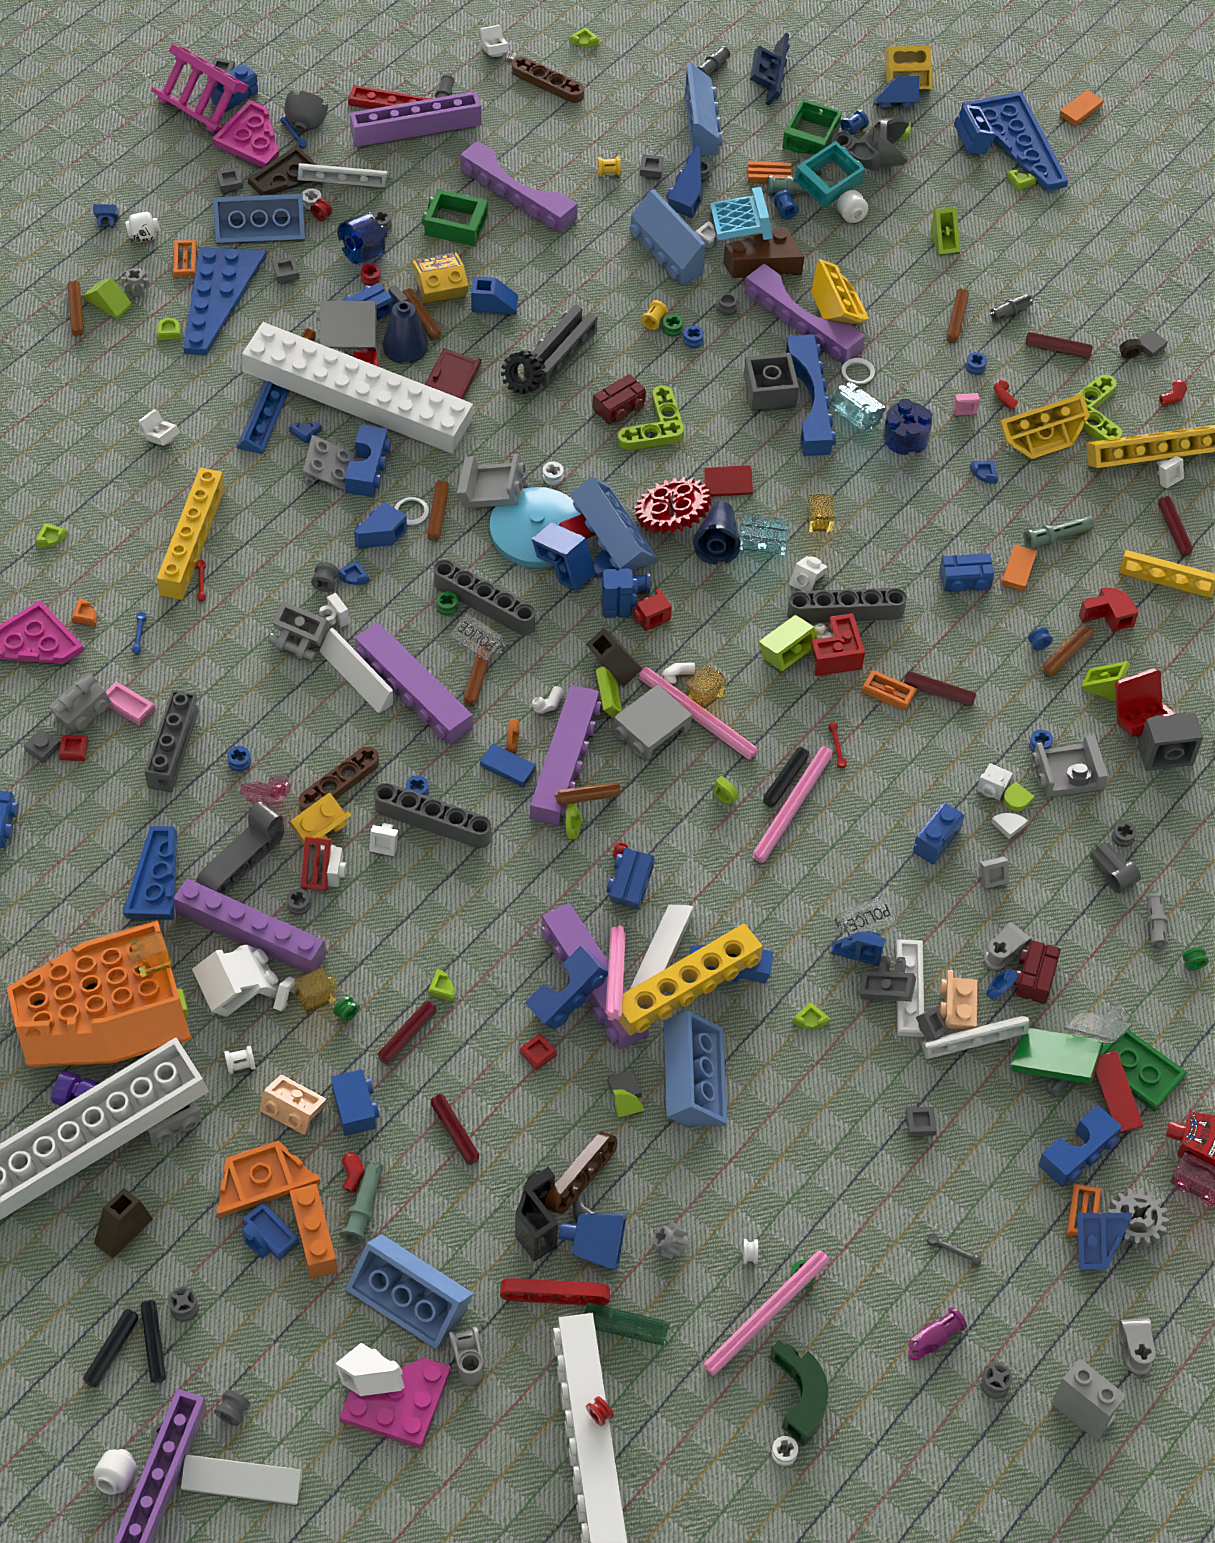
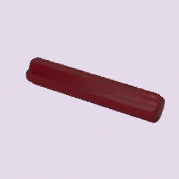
M1028 332L1025 344L1086 358L1091 356L1093 349L1091 344Z
M1169 496L1161 497L1158 505L1176 546L1182 556L1190 555L1193 546L1172 499Z
M908 671L905 676L904 683L914 688L972 706L975 701L976 693L912 671Z
M428 1000L425 1001L378 1052L379 1060L384 1064H390L436 1013V1006Z
M443 1094L434 1096L431 1099V1106L466 1164L472 1165L479 1160L477 1149Z

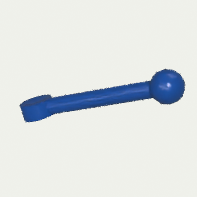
M282 116L280 119L281 123L285 124L296 138L299 148H306L307 141L301 139L288 119Z
M138 612L136 615L138 627L135 645L132 647L134 654H139L142 650L140 640L143 622L147 619L145 612Z

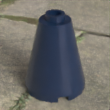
M400 301L393 306L382 344L384 354L396 363L402 364V361L415 363L427 353V337L415 306L408 301Z
M717 501L710 506V511L707 512L693 538L695 553L704 562L717 564V562L725 561L726 564L734 560L740 552L741 541L733 508L727 502Z

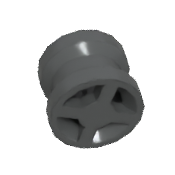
M319 562L316 564L315 575L312 577L311 584L319 591H332L335 587V579L338 577L339 570L332 563Z
M179 1287L170 1293L168 1304L172 1317L180 1322L192 1320L198 1313V1302L195 1292L188 1287Z
M995 1363L988 1366L981 1380L982 1391L990 1398L999 1399L1004 1397L1012 1383L1011 1371L1003 1364Z
M226 1390L222 1395V1403L216 1406L214 1413L221 1420L238 1426L242 1421L241 1415L243 1411L248 1410L250 1402L239 1393Z

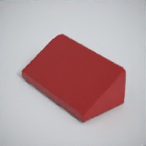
M751 466L705 468L704 484L709 489L711 497L753 494Z

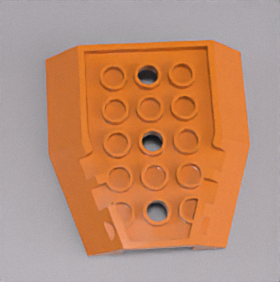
M158 920L81 942L7 987L16 1031L28 1067L111 1064L152 1052L175 1037L180 1043L192 1039ZM143 968L150 969L148 972L144 974L138 973V971ZM98 984L94 989L86 990L88 985ZM37 1000H45L41 1005H33Z

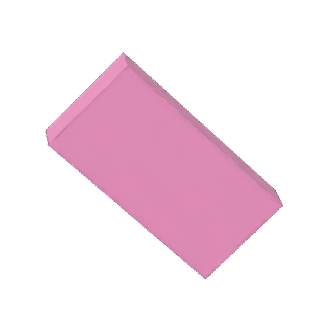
M117 681L106 691L112 701L108 707L139 726L156 710L155 704Z

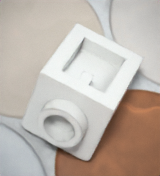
M990 763L985 773L979 779L977 791L987 797L1000 801L1013 773Z

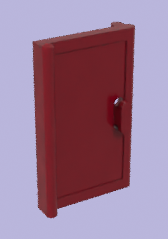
M443 348L425 385L464 400L482 360L480 358L475 360Z

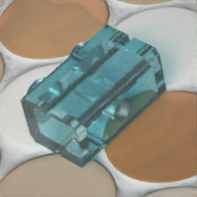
M852 382L837 387L830 401L831 408L862 431L878 426L886 409L884 405L862 389H859Z
M755 514L749 516L742 515L739 534L741 541L740 549L785 555L790 521H785L779 517L770 519L762 518Z

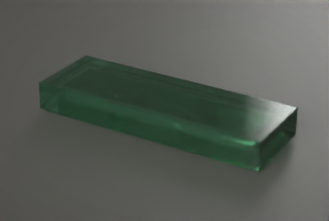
M587 1303L584 1314L593 1313L595 1330L661 1346L665 1345L670 1322Z

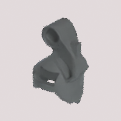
M904 117L879 119L875 126L861 139H856L847 131H840L833 136V142L836 141L842 147H845L854 159L862 163L864 168L876 171L882 166L905 165L908 162V157L894 143L906 132L909 120Z

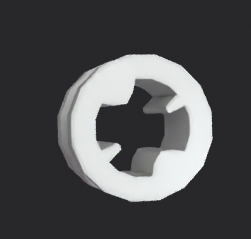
M309 188L303 191L304 208L310 210L311 205L321 198L319 190Z
M558 462L546 463L543 466L542 475L544 482L548 485L560 484L564 477L563 466Z
M743 1239V1264H747L749 1261L753 1262V1264H758V1239H754L753 1242Z
M789 1436L777 1438L773 1443L771 1451L773 1460L782 1466L793 1464L798 1453L796 1441ZM781 1445H786V1449L789 1447L792 1449L788 1457H784L783 1453H778Z

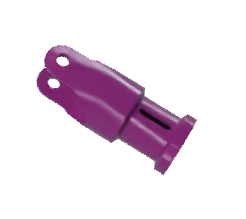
M951 1307L948 1310V1314L938 1321L933 1320L924 1326L909 1341L910 1349L908 1356L913 1360H918L949 1341V1337L959 1330L964 1331L967 1329V1322L960 1311ZM917 1352L918 1355L914 1356L912 1353Z

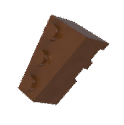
M786 226L771 230L772 239L763 240L761 233L725 244L723 263L732 278H746L763 264H766L780 275L782 273L795 272L796 276L803 273L804 255Z

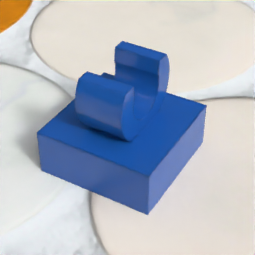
M93 204V213L97 218L99 228H102V221L104 219H109V226L114 228V219H119V209L117 206Z

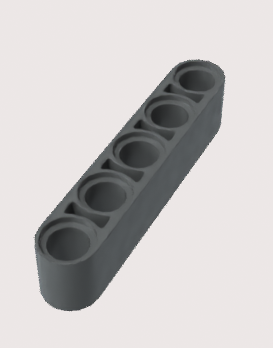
M442 559L434 564V585L438 590L455 593L458 601L518 634L528 635L535 630V608L531 604L450 560Z
M900 588L797 591L789 597L787 616L790 619L797 615L808 623L829 622V617L852 613L855 621L896 620L904 615L907 595Z
M381 783L374 790L375 810L383 816L475 848H484L491 842V821L483 815L390 783Z

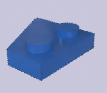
M859 931L834 942L830 954L879 966L885 938L873 931Z
M1077 1213L1079 1269H1108L1124 1232L1131 1221L1132 1213Z

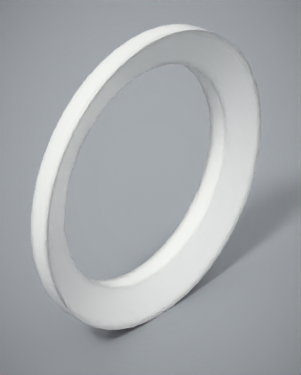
M852 358L843 364L841 372L844 379L848 382L861 385L873 379L875 369L865 359ZM852 364H862L869 369L870 376L866 380L855 381L847 376L846 369Z
M404 498L396 504L395 509L397 510L407 501L419 502L424 507V513L420 518L415 520L407 519L408 526L423 523L429 515L428 505L419 498Z

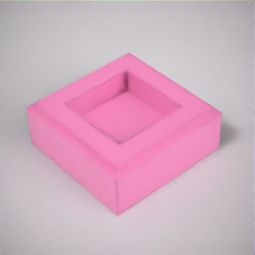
M979 394L955 395L953 405L954 416L976 415L980 400Z

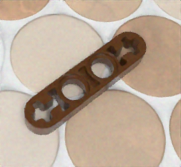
M519 56L513 59L512 73L516 77L569 102L577 103L583 100L584 86L580 82L529 58ZM537 73H540V74H543L544 76H543V77H535L534 75L537 74ZM560 82L562 84L559 86H555L551 83Z
M369 746L359 749L303 791L299 796L301 812L312 805L311 803L306 805V801L313 802L315 800L317 802L329 793L323 790L325 785L333 784L337 787L335 791L330 792L336 800L376 770L379 766L377 750ZM366 757L367 759H370L372 757V761L365 760L363 762V758ZM345 770L355 771L356 774L351 778H346L342 775Z
M602 1131L594 1137L548 1192L545 1200L547 1210L564 1214L614 1155L618 1144L616 1136Z

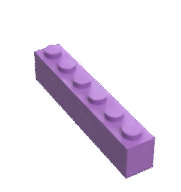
M476 91L350 113L351 134L355 147L482 125L481 103Z
M378 622L355 637L354 650L386 681L393 692L396 691L401 696L407 707H412L417 712L422 722L428 723L433 728L435 734L440 739L443 738L450 745L473 729L472 714Z
M570 684L530 804V819L560 826L562 817H566L567 804H557L555 793L563 789L576 788L577 782H574L575 776H580L582 772V755L587 756L590 742L587 741L589 735H594L596 727L594 718L595 716H600L602 702L599 701V691Z
M190 879L184 881L173 898L177 915L238 943L261 949L267 956L311 976L315 974L326 956L324 940Z
M570 903L542 915L541 934L545 941H550L553 945V952L558 961L565 962L582 946L590 951L608 970V960ZM607 976L603 985L594 989L587 996L586 1002L589 1001L592 1005V1011L596 1020L603 1022L609 1040L612 1043L615 1042L621 1050L647 1037L648 1029L642 1033L636 1032L629 1036L617 1019L613 1021L607 1019L608 1015L605 1013ZM623 985V993H625L627 989Z
M180 1389L176 1390L114 1543H153L184 1467L185 1455H188L206 1412L204 1397Z

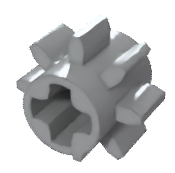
M138 268L127 270L126 277H121L124 292H129L132 296L145 294V288L150 287L147 272H142Z
M670 1222L668 1227L662 1225L654 1234L655 1250L661 1252L660 1255L668 1259H672L674 1254L680 1256L688 1246L687 1231L681 1229L680 1225Z

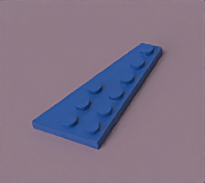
M1022 92L962 103V107L964 105H971L982 109L996 135L994 141L1024 170L1032 174L1046 191L1067 187L1068 179Z
M199 247L183 347L184 354L207 355L219 336L220 329L223 325H226L231 311L235 310L248 289V283L253 276H256L261 262H264L267 258L266 250Z

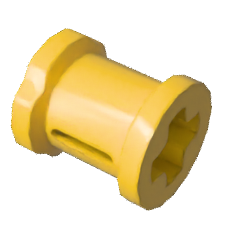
M617 156L615 159H602L598 157V177H602L605 174L621 176L620 156Z
M653 300L649 304L647 313H644L640 318L642 325L649 330L658 329L660 320L668 313L667 306L659 300Z

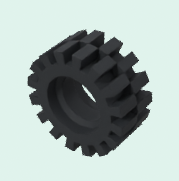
M529 350L520 351L509 355L504 360L505 364H502L501 368L505 369V371L501 372V376H505L506 379L502 381L504 384L509 383L507 388L509 390L513 389V393H529L541 387L540 384L544 383L545 380L542 377L546 376V372H542V369L546 367L545 364L540 365V362L543 360L541 357L536 358L538 354L535 352L531 353ZM520 364H525L528 367L529 379L527 381L521 380L518 375L517 369Z

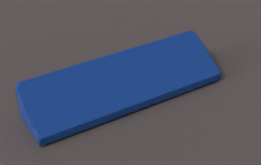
M264 381L236 448L259 454L264 452L289 392L288 389L273 384L270 381Z

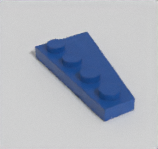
M150 826L123 910L126 919L174 920L173 898L175 896L177 831L174 826Z

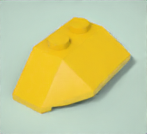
M819 259L816 264L811 294L821 313V318L850 325L866 323L869 317L861 300L847 278L840 273V268L835 264Z
M1082 393L1000 420L999 422L1006 443L1031 460L1073 446L1090 415Z

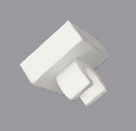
M1175 456L1170 460L1166 458L1157 461V465H1159L1157 474L1160 476L1161 486L1167 489L1184 479L1182 458Z
M336 593L328 596V605L322 606L319 609L320 616L331 615L326 618L330 625L336 622L340 628L348 625L349 615L347 607Z
M383 823L382 827L373 825L370 831L369 851L390 856L395 855L398 830L393 829L394 825Z

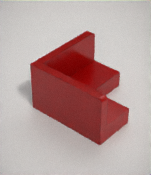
M853 613L829 617V626L833 637L811 641V648L815 658V676L862 670L865 650Z

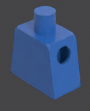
M582 1213L578 1216L577 1225L562 1222L559 1239L574 1242L573 1255L611 1269H616L620 1264L627 1214Z

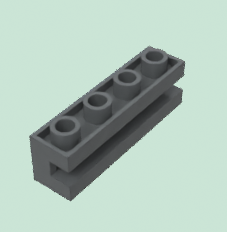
M574 305L563 314L557 325L551 327L549 334L544 339L539 340L536 348L531 353L535 352L538 354L536 358L541 357L543 360L540 362V365L545 364L546 367L542 369V372H546V376L542 377L545 381L540 385L547 388L597 332V315L590 312L584 317L582 316L583 308ZM523 364L524 376L529 378L528 367Z
M178 690L171 691L145 769L146 782L149 789L173 792L199 712V707L196 705L197 695L195 693Z

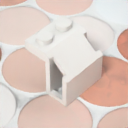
M242 945L233 952L225 954L222 950H217L192 969L211 1012L225 1017L229 1016L258 993L271 998H275L277 995L278 978L267 964V955L263 950L249 945Z

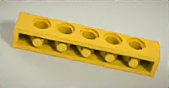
M1215 425L1086 442L1088 466L1102 468L1173 458L1175 456L1181 457L1215 452Z
M199 468L157 576L160 596L179 600L184 599L196 567V562L200 557L225 491L223 472L205 468Z
M743 923L623 993L622 1015L618 1020L629 1036L636 1032H644L653 1022L668 1018L677 1008L690 1005L699 995L712 992L721 982L725 980L730 981L745 968L756 966L762 957V944L746 924ZM735 954L737 957H730L728 955ZM706 967H714L716 969L708 970ZM690 979V980H693L694 982H693V983H687V982H685L684 980ZM669 992L673 995L665 996L662 993ZM647 1005L650 1008L642 1009L640 1006Z

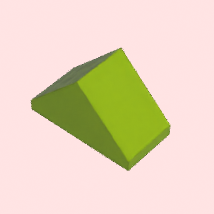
M957 207L934 210L930 233L938 254L961 252Z
M112 277L97 282L82 296L83 300L116 319L132 306L131 301Z
M1125 661L1089 668L1081 687L1083 690L1116 702L1115 683L1127 677L1131 664Z

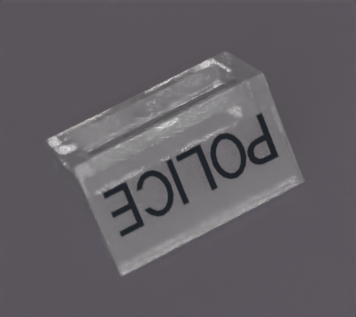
M468 613L464 615L449 634L452 639L487 662L496 651L504 654L509 648L503 636Z
M882 895L839 913L834 922L838 929L845 927L848 936L859 931L878 932L897 924L898 920L886 895Z

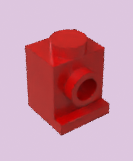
M657 589L654 596L646 597L637 603V607L632 611L635 622L641 624L643 629L647 631L671 620L672 605L662 591Z

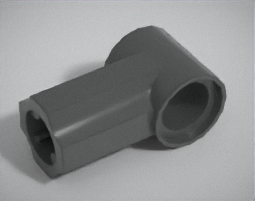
M1103 842L1091 852L1090 858L1106 874L1107 882L1114 892L1120 893L1141 880L1137 866L1131 861L1125 862L1109 843Z

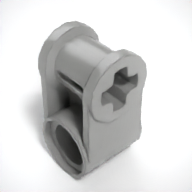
M1008 923L990 941L988 951L984 956L985 965L993 971L1003 970L1012 960L1021 955L1023 948L1027 949L1032 938L1014 923Z
M1150 1319L1120 1320L1119 1336L1124 1349L1126 1365L1133 1374L1145 1375L1150 1372L1152 1362L1156 1356Z
M477 1326L472 1327L470 1331L460 1333L449 1332L453 1358H455L460 1381L468 1386L478 1384L483 1379L484 1367ZM468 1365H475L477 1367L473 1371L464 1369Z

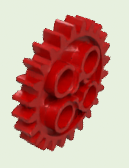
M683 477L680 481H677L676 478H673L672 482L664 480L663 485L656 483L655 489L648 488V494H641L642 499L637 500L638 505L635 506V513L641 527H645L646 531L652 529L653 534L660 530L661 534L664 535L666 531L670 530V533L673 534L676 529H679L680 532H683V527L692 528L691 523H700L699 517L705 518V512L710 511L712 498L706 484L702 485L700 480L695 482L694 478L686 481L685 477Z

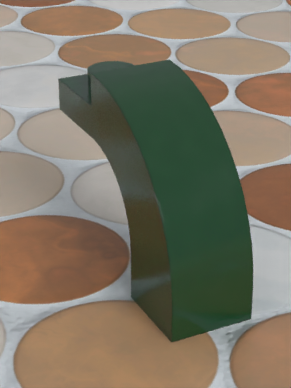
M778 1340L771 1348L770 1359L796 1382L801 1396L796 1406L784 1417L782 1428L804 1447L816 1434L823 1421L828 1400L827 1380L819 1362L809 1351L800 1358L795 1348L789 1344L785 1345Z

